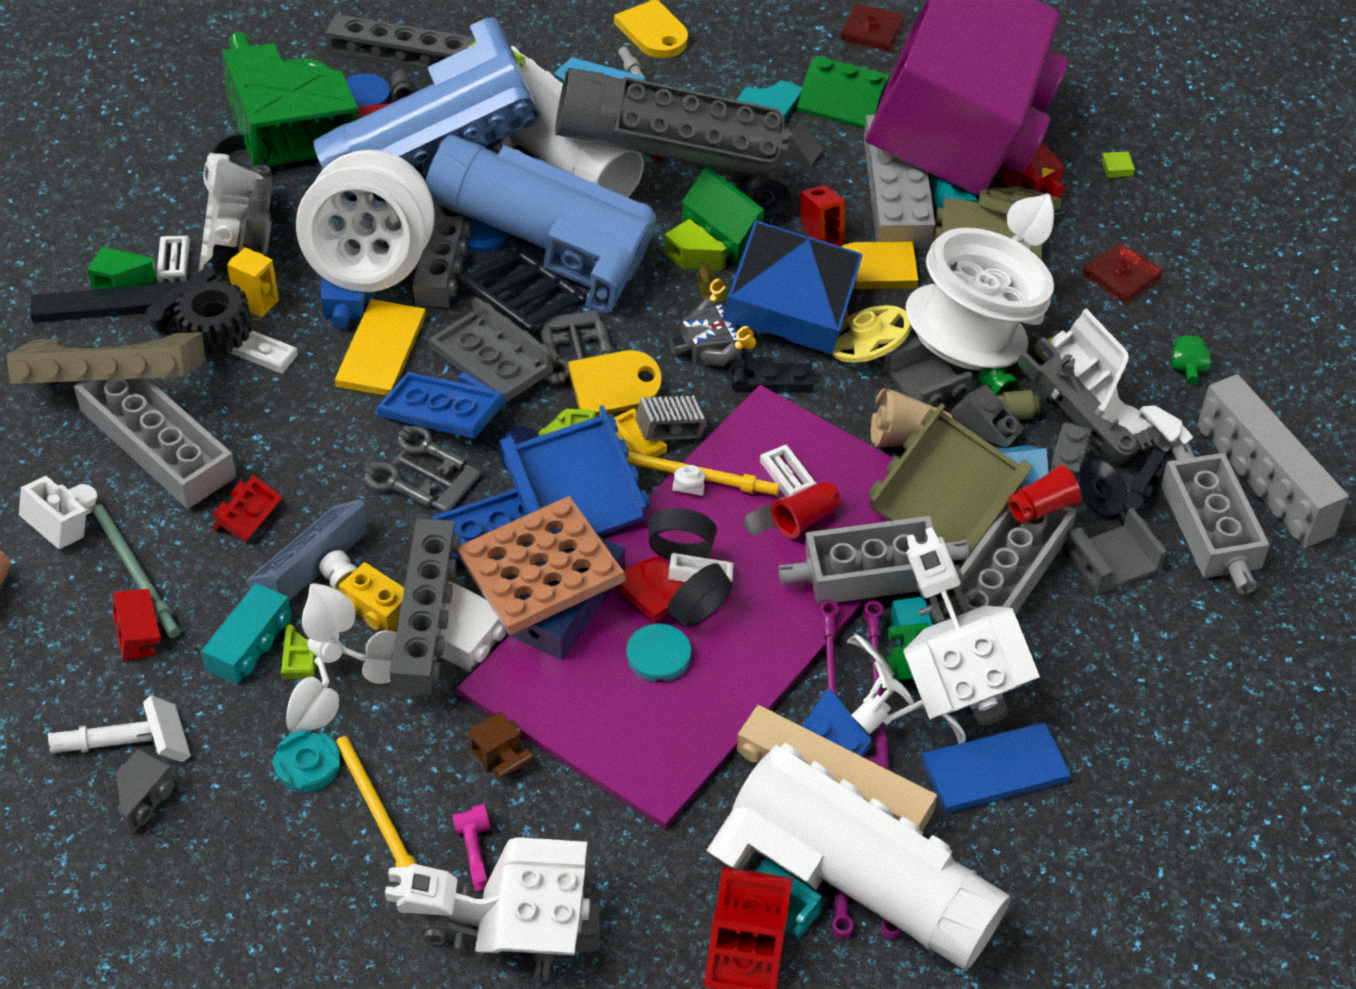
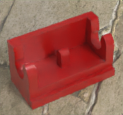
M139 589L113 592L112 614L122 661L125 662L129 661V659L154 655V647L141 648L144 645L160 643V634L150 590Z

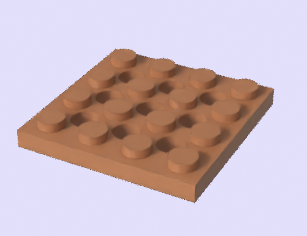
M570 496L458 546L459 558L509 635L626 581L624 571ZM555 529L562 530L557 534L550 533V531ZM526 542H533L529 547L521 546ZM568 548H574V549H575V550H574L573 552H571V553H565V552H563L565 549H568ZM498 555H504V556H505L504 558H502V559H500V560H494V559H493L495 556H498ZM540 561L547 562L545 565L540 567L534 565L535 563ZM580 568H589V570L584 573H580L577 571ZM509 575H518L515 579H506ZM552 581H560L556 586L551 587L547 585ZM525 594L532 595L526 600L519 599L520 596Z

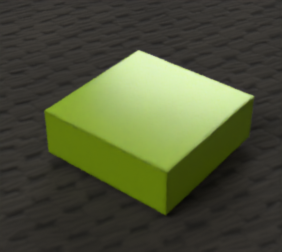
M1129 151L1102 153L1101 161L1107 178L1131 177L1134 175L1135 168Z

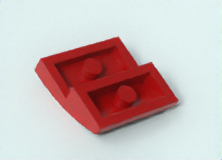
M659 556L643 560L623 570L626 581L614 587L651 621L656 623L668 614L667 606L671 598L685 582L668 579L670 565Z

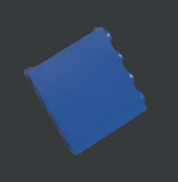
M604 405L599 406L600 416L515 445L511 436L500 440L503 459L526 515L570 496L599 537L647 521V508H650L647 493L645 490L640 491L637 482H640L637 470L634 464L629 466L626 457H629L626 444L623 439L618 441L615 433L618 432L616 420L613 414L607 415ZM555 529L550 531V533L557 534L562 530Z

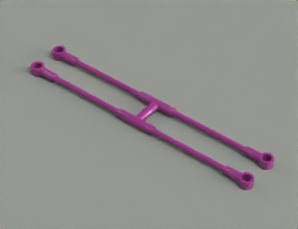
M826 600L820 605L819 617L823 621V634L826 640L828 689L832 690L836 695L834 640L836 639V619L838 618L839 607L836 602ZM869 601L865 605L863 616L868 622V638L871 641V645L880 654V621L883 615V606L877 601ZM826 610H831L832 613H827V612H825V611H826ZM869 611H876L877 613L872 614ZM872 656L873 685H874L880 675H879V672L877 671V669H876L875 666H874V663L876 662V660H875V658ZM882 685L876 693L880 697L882 695ZM882 722L876 728V735L874 737L875 756H864V758L889 770L887 736L884 734V722ZM836 888L837 894L834 896L835 919L833 920L831 931L836 939L847 940L851 937L853 930V921L849 917L848 896ZM883 919L880 931L882 937L888 941L897 940L901 936L902 930L896 927V931H889L886 928L887 926H896ZM845 925L848 929L842 931L839 930L837 926Z

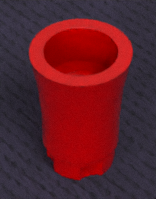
M1058 465L1045 476L1008 498L1010 512L1016 521L1024 524L1059 509L1079 504L1081 492L1071 471L1063 465Z
M823 481L793 495L774 500L771 505L773 521L784 536L789 539H796L807 528L830 515L833 510L841 505L839 491L833 483Z

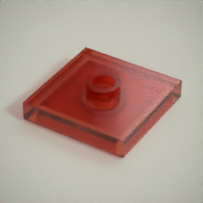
M856 3L841 31L840 40L889 51L903 23L904 14Z
M1118 242L1086 265L1083 269V275L1122 302L1127 303L1161 278L1163 270L1122 242Z

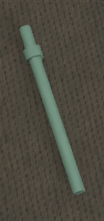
M103 505L95 506L92 512L139 589L150 590L157 623H161L170 638L177 637L180 634V629L172 618L173 612L168 603L159 597Z

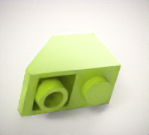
M688 219L665 233L664 254L682 269L717 271L726 269L727 248L722 242L717 241L704 228L698 226L692 220Z

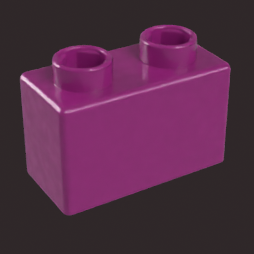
M926 0L908 35L868 130L865 142L975 196H980L981 190L988 188L1001 165L1018 174H1022L1032 161L1047 131L1050 116L1044 113L1054 97L1069 63L1067 57L1050 49L1060 21L1059 12L1037 0Z

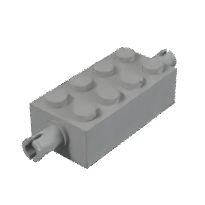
M1179 443L1172 450L1176 460L1169 461L1166 464L1161 483L1164 494L1203 578L1230 574L1238 593L1244 594V586L1248 594L1257 587V583L1250 571L1262 569L1270 546L1225 453L1195 457L1189 443L1184 445L1186 450Z
M930 516L806 532V562L778 565L780 583L785 585L787 583L809 581V583H812L817 605H821L826 600L837 603L919 591L916 576L907 556V550L910 549L907 536L913 534L918 544L926 543L928 536L925 529L932 527L934 530ZM966 540L946 543L952 561L968 559L969 550Z

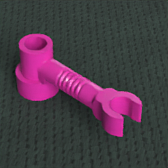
M485 803L472 806L470 811L452 815L456 834L463 833L475 892L484 890L488 882L478 839V833L491 830Z

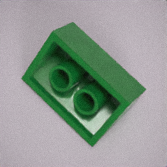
M815 56L806 73L797 111L865 129L866 115L876 114L889 83L890 75L831 60L826 57Z
M706 167L702 170L682 201V222L690 219L698 226L704 228L708 234L724 244L727 248V258L736 265H739L755 220L760 222L764 220V209L709 167Z

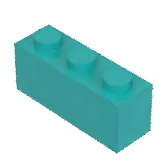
M255 583L201 650L205 670L238 685L245 675H249L253 671L256 661L262 653L267 652L271 648L274 638L280 630L285 629L286 624L290 623L292 613L288 597Z

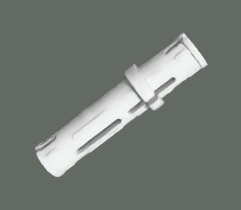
M148 720L88 729L85 725L79 726V730L48 733L49 746L51 745L49 748L50 754L81 750L82 753L89 752L90 748L153 741Z

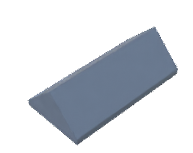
M356 500L330 508L246 580L248 585L253 587L255 583L287 596L288 600H291L321 574L319 564L323 557L335 550L346 552L368 533L365 504L363 501Z

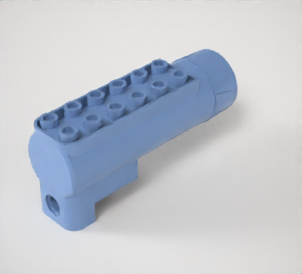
M485 18L470 25L477 44L427 67L434 84L360 119L343 124L314 140V148L322 168L324 169L335 159L355 151L379 150L394 154L407 161L422 176L428 174L440 145L449 135H454L486 147L487 144L498 139H505L523 127L533 126L540 117V112L530 86L499 21L496 18ZM345 192L347 199L356 196L353 192Z
M449 135L440 145L426 178V184L430 190L433 202L455 213L474 218L546 249L543 268L590 287L585 306L598 312L609 313L612 311L626 283L635 275L653 235L656 215L650 206L636 202L621 193H615L599 186L595 182H589L569 171H563L543 160L535 159L505 145L499 154H496L484 146Z

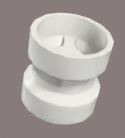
M342 550L328 553L319 564L321 574L326 579H329L331 587L338 591L339 585L357 569L355 565L351 564L350 558Z

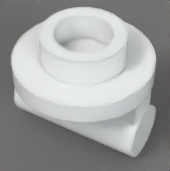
M685 465L677 469L674 473L672 491L703 496L705 487L704 472L694 465Z

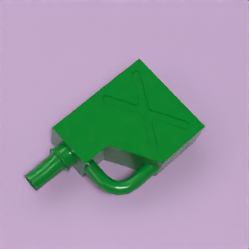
M236 32L230 36L229 45L231 49L222 51L226 96L240 133H243L244 144L253 167L260 165L268 155L267 146L262 142L261 138L267 141L271 149L266 166L315 159L318 156L314 148V140L343 124H348L358 119V107L342 71L333 70L327 64L309 58L282 61L275 43L252 46L248 35L244 32Z

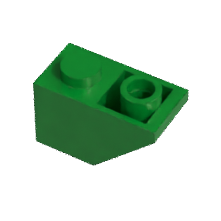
M101 247L87 269L92 290L149 285L157 281L154 258Z

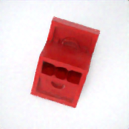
M723 867L717 907L712 921L704 987L714 989L777 988L793 878Z

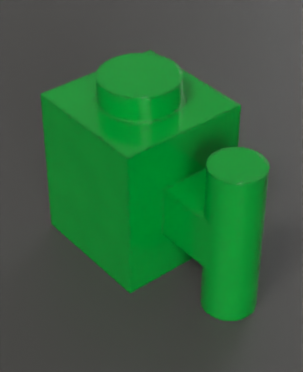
M928 623L888 627L889 639H902L903 647H895L890 650L889 656H886L885 659L894 672L893 679L899 682L915 681L903 650L923 629L928 628Z

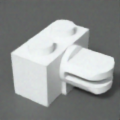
M44 476L21 487L19 516L55 547L61 549L84 537L86 515L91 513L96 506L97 492L94 488L85 484L77 485L68 490L64 485L58 486L47 476Z

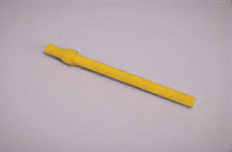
M629 451V457H626L628 464L673 474L677 469L689 465ZM698 467L704 472L706 481L741 488L742 492L751 494L756 491L778 496L780 484L759 480L755 475L744 474L740 476Z
M347 736L338 738L336 744L396 860L395 867H408L411 864H417L415 858L407 853Z

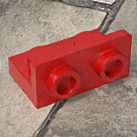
M252 475L247 483L241 480L233 489L230 495L234 498L229 504L223 501L212 515L216 518V521L211 528L217 531L222 526L243 543H246L283 497L255 475Z

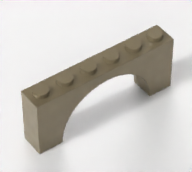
M202 332L174 333L165 338L150 342L108 348H68L62 346L61 339L32 340L6 354L10 384L183 377L206 361Z

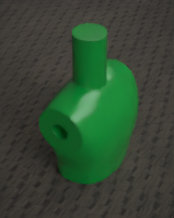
M1192 335L1181 336L1175 340L1171 359L1172 369L1186 372L1187 383L1190 385L1198 383V372L1207 371L1210 368V352L1205 345L1204 339Z

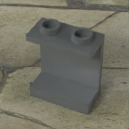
M918 337L903 342L896 349L885 355L883 369L906 396L938 408L941 403L945 405L955 400H961L970 393L973 374L968 371L957 375L945 360L932 353Z
M1134 508L1127 511L1124 526L1088 538L1081 528L1071 530L1065 549L1097 595L1160 572L1166 555L1163 543L1156 539L1145 519L1140 518Z

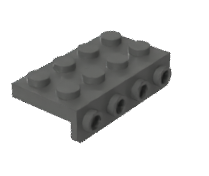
M479 298L472 300L473 311L428 339L430 348L458 370L466 373L490 389L504 393L505 403L553 372L552 353L548 346L539 343L526 330L520 329L508 317L502 316L489 303H485Z

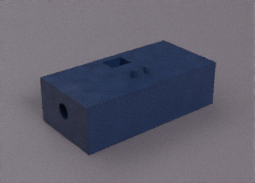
M599 537L621 569L625 570V548ZM568 548V549H565L563 552H565V553H571V552H573L575 549H574V548ZM542 561L539 567L545 565L547 562ZM580 568L577 571L580 573H584L588 571L589 568ZM552 581L547 585L551 587L556 586L560 581ZM614 587L512 635H509L507 631L506 634L562 660ZM525 594L520 596L519 599L526 600L532 595Z

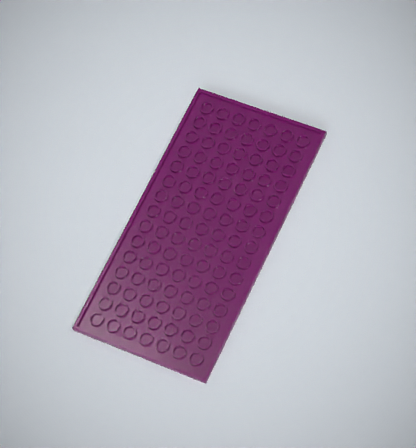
M759 385L682 463L740 476L744 474L755 475L759 480L775 483L760 463V455L787 444L816 484L826 481L833 483L837 487L841 505L833 510L830 515L807 528L796 539H789L784 536L776 525L753 537L744 527L745 515L767 504L771 506L774 500L786 497L781 489H779L778 496L756 491L751 494L742 492L741 488L704 480L703 496L672 491L674 474L671 473L648 496L650 508H647V521L612 532L606 540L625 548V568L627 569L643 560L659 557L649 546L648 523L654 513L668 508H684L708 516L715 523L717 533L712 550L706 558L734 563L733 586L725 601L699 624L693 627H685L669 613L654 623L614 587L562 660L508 636L457 687V695L491 717L501 711L509 721L514 720L517 723L524 739L666 830L737 750L738 733L757 705L771 711L826 649L823 621L819 617L820 605L816 604L812 583L802 581L781 585L778 565L806 562V532L887 522L888 520L868 507L872 498L868 493L878 479L881 482L886 479L889 473L885 470L893 458L764 386ZM782 454L779 455L783 462L786 465H788L790 469L793 471L792 474L795 476V478L799 481L801 485H803L804 483L797 476V474L794 472V470L791 468V466L788 464V462L785 460ZM669 530L658 534L667 540L677 543L692 544L705 541L696 534L681 530ZM661 557L664 561H666V562L670 565V560H669V559H666V558ZM870 598L837 602L839 611L838 618L836 619V637ZM826 610V611H825V612H827V613H832L831 610ZM653 624L670 625L681 630L688 638L691 647L688 668L679 677L664 682V679H656V682L647 681L637 676L630 669L626 655L628 640L634 632L644 626Z

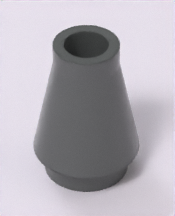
M398 70L393 73L391 96L394 101L417 92L416 86L404 71Z

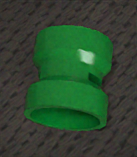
M1006 367L984 368L978 377L979 383L982 386L987 384L996 396L1002 395L1003 392L1017 391L1019 387V381L1012 374L1006 373Z

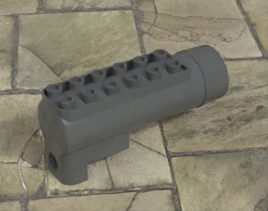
M568 68L559 99L555 135L587 144L605 145L683 161L682 166L703 170L709 167L715 173L730 175L731 182L745 184L758 177L767 178L772 174L781 151L785 119L778 109L625 76L623 79L600 72Z

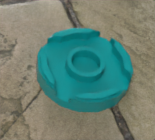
M647 625L634 632L628 640L626 650L627 661L630 669L637 676L647 681L656 682V679H664V682L671 681L682 675L688 668L691 655L690 643L681 630L670 625Z
M302 730L290 734L283 739L277 746L276 753L273 756V767L277 779L286 788L297 792H312L329 784L340 770L341 760L337 744L331 737L322 732L317 734L311 733V730Z

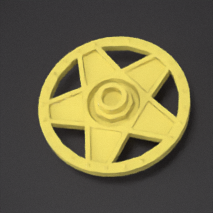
M875 306L858 311L845 318L839 334L847 326H850L851 331L837 338L832 356L843 362L855 363L873 360L893 351L906 340L912 328L906 311L896 306ZM900 317L904 320L903 328L894 326ZM886 343H888V344L885 345L884 347H881V348H879V349L876 350V348L878 347L879 344H886ZM854 348L855 355L842 353L841 351Z

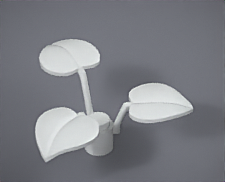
M1050 194L1024 198L1010 207L1007 214V224L1013 233L1018 234L1010 239L1030 250L1031 245L1038 246L1045 242L1052 232L1054 208ZM936 240L932 243L930 249L936 243ZM1045 313L1036 319L1022 322L1039 325L1043 322Z
M310 584L308 599L303 610L302 627L304 633L309 637V650L317 656L315 663L319 667L322 683L315 677H307L293 690L288 703L286 721L288 730L294 733L302 730L319 729L331 722L337 713L339 697L336 691L327 687L329 678L325 669V662H334L342 654H347L358 660L365 661L362 674L370 682L376 684L391 682L390 669L397 633L390 630L377 632L366 644V655L343 646L338 640L339 632L347 631L353 626L355 608L347 596L326 585Z
M857 634L847 640V643L862 648L875 658L874 666L880 675L869 695L863 700L864 703L852 714L869 734L882 722L888 725L892 720L924 706L922 700L914 703L905 687L899 681L893 679L894 672L867 640ZM882 685L887 690L880 697L876 693ZM896 691L910 705L888 715L887 713L891 708L885 701ZM949 713L941 715L954 731L958 744L965 743V733L955 718Z

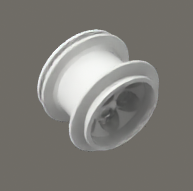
M355 151L343 155L328 164L305 193L297 212V239L307 262L325 280L350 291H380L402 281L417 265L423 249L427 246L432 235L434 206L428 185L420 173L407 161L385 151ZM345 192H353L357 197V201L348 200ZM373 193L382 197L385 201H378L374 198ZM366 212L374 217L372 222L364 219L363 216ZM332 216L342 217L345 225L336 224ZM389 216H397L402 224L394 225L390 222ZM354 239L358 241L361 248L355 249L351 247L348 240ZM376 240H385L389 248L383 249L379 247Z
M956 228L946 231L938 237L936 243L927 254V269L935 284L925 285L916 289L910 294L906 302V314L919 340L932 353L954 365L982 371L984 368H1002L1016 364L1019 356L1023 352H1027L1028 337L1020 322L1040 317L1047 311L1050 305L1051 295L1054 290V282L1050 271L1040 258L1028 248L1001 234L978 228Z

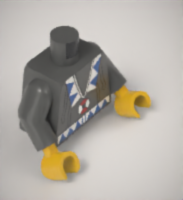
M715 279L711 283L710 291L713 294L707 296L688 317L682 320L681 336L671 338L669 341L673 355L688 352L692 361L697 366L714 365L724 367L734 360L741 359L742 348L752 349L756 345V340L753 337L754 333L748 326L741 327L737 331L733 323L722 320L725 308L722 303L718 304L717 301L727 300L730 289L726 285L724 286L725 283L721 279Z

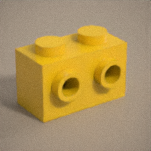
M244 247L227 264L231 285L236 284L240 287L241 291L245 292L250 312L262 318L279 301L273 260L259 252Z
M364 562L339 585V591L351 600L355 608V614L364 619L372 629L395 631L398 628L404 587Z

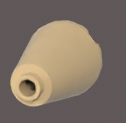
M883 388L875 404L880 405L878 412L872 415V443H876L874 446L879 448L904 446L913 432L918 435L924 426L920 423L930 409L936 411L937 408L892 389ZM943 411L952 418V415L950 413Z

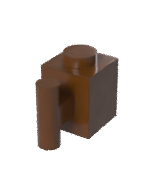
M501 711L468 730L469 750L487 772L493 770L498 780L533 760V755L529 749L526 748L521 751L520 738L522 733L519 726L514 720L509 721Z

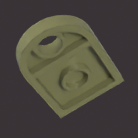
M1020 185L981 190L979 204L994 211L1008 213L1010 207L1017 201L1044 195L1045 193ZM1051 196L1054 210H1060L1062 199Z

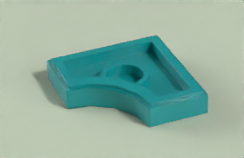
M780 80L768 88L754 89L746 87L737 100L778 109L786 120L799 102L803 87Z

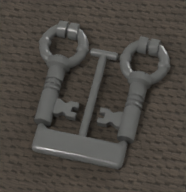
M598 311L552 316L541 322L543 327L541 337L543 344L548 346L552 353V368H557L561 365L565 371L559 372L557 375L552 373L543 378L545 381L550 382L551 385L565 384V380L570 377L567 367L568 361L562 359L557 354L555 346L559 343L568 344L567 332L560 335L552 334V330L570 328L578 360L583 359L575 327L594 325L595 329L591 331L581 330L583 341H590V339L598 340L600 351L597 356L617 352L611 347L605 322L601 321Z
M407 425L396 435L398 444L403 450L390 464L386 462H371L363 471L365 482L371 489L377 491L396 490L428 508L433 506L442 512L452 510L482 476V472L468 465L466 459L435 444L432 435L425 427H409ZM414 433H419L425 437L420 446L413 447L406 442ZM406 453H429L444 461V464L437 468L438 474L443 472V476L447 477L450 470L454 468L461 470L462 473L451 483L404 458ZM401 462L447 486L448 489L438 500L434 501L435 498L430 495V492L435 491L437 483L431 484V480L427 479L424 486L417 489L401 480L399 471L395 466ZM381 469L392 474L388 478L387 483L381 484L373 481V478Z

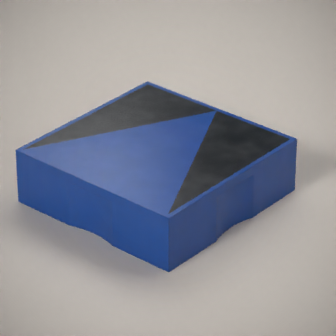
M755 220L728 295L722 320L742 327L748 326L750 329L758 332L775 334L794 343L832 354L863 253Z

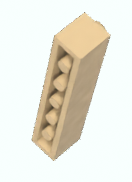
M757 705L738 733L737 752L741 753L748 761L760 762L771 751L774 744L781 747L785 742L798 750L801 756L806 759L805 763L811 765L812 761L819 763L830 771V774L835 777V782L840 783L842 779L848 781L860 790L864 800L869 802L871 798L880 801L890 809L889 811L893 814L892 817L899 821L903 816L919 826L921 832L934 813L937 794L760 705Z

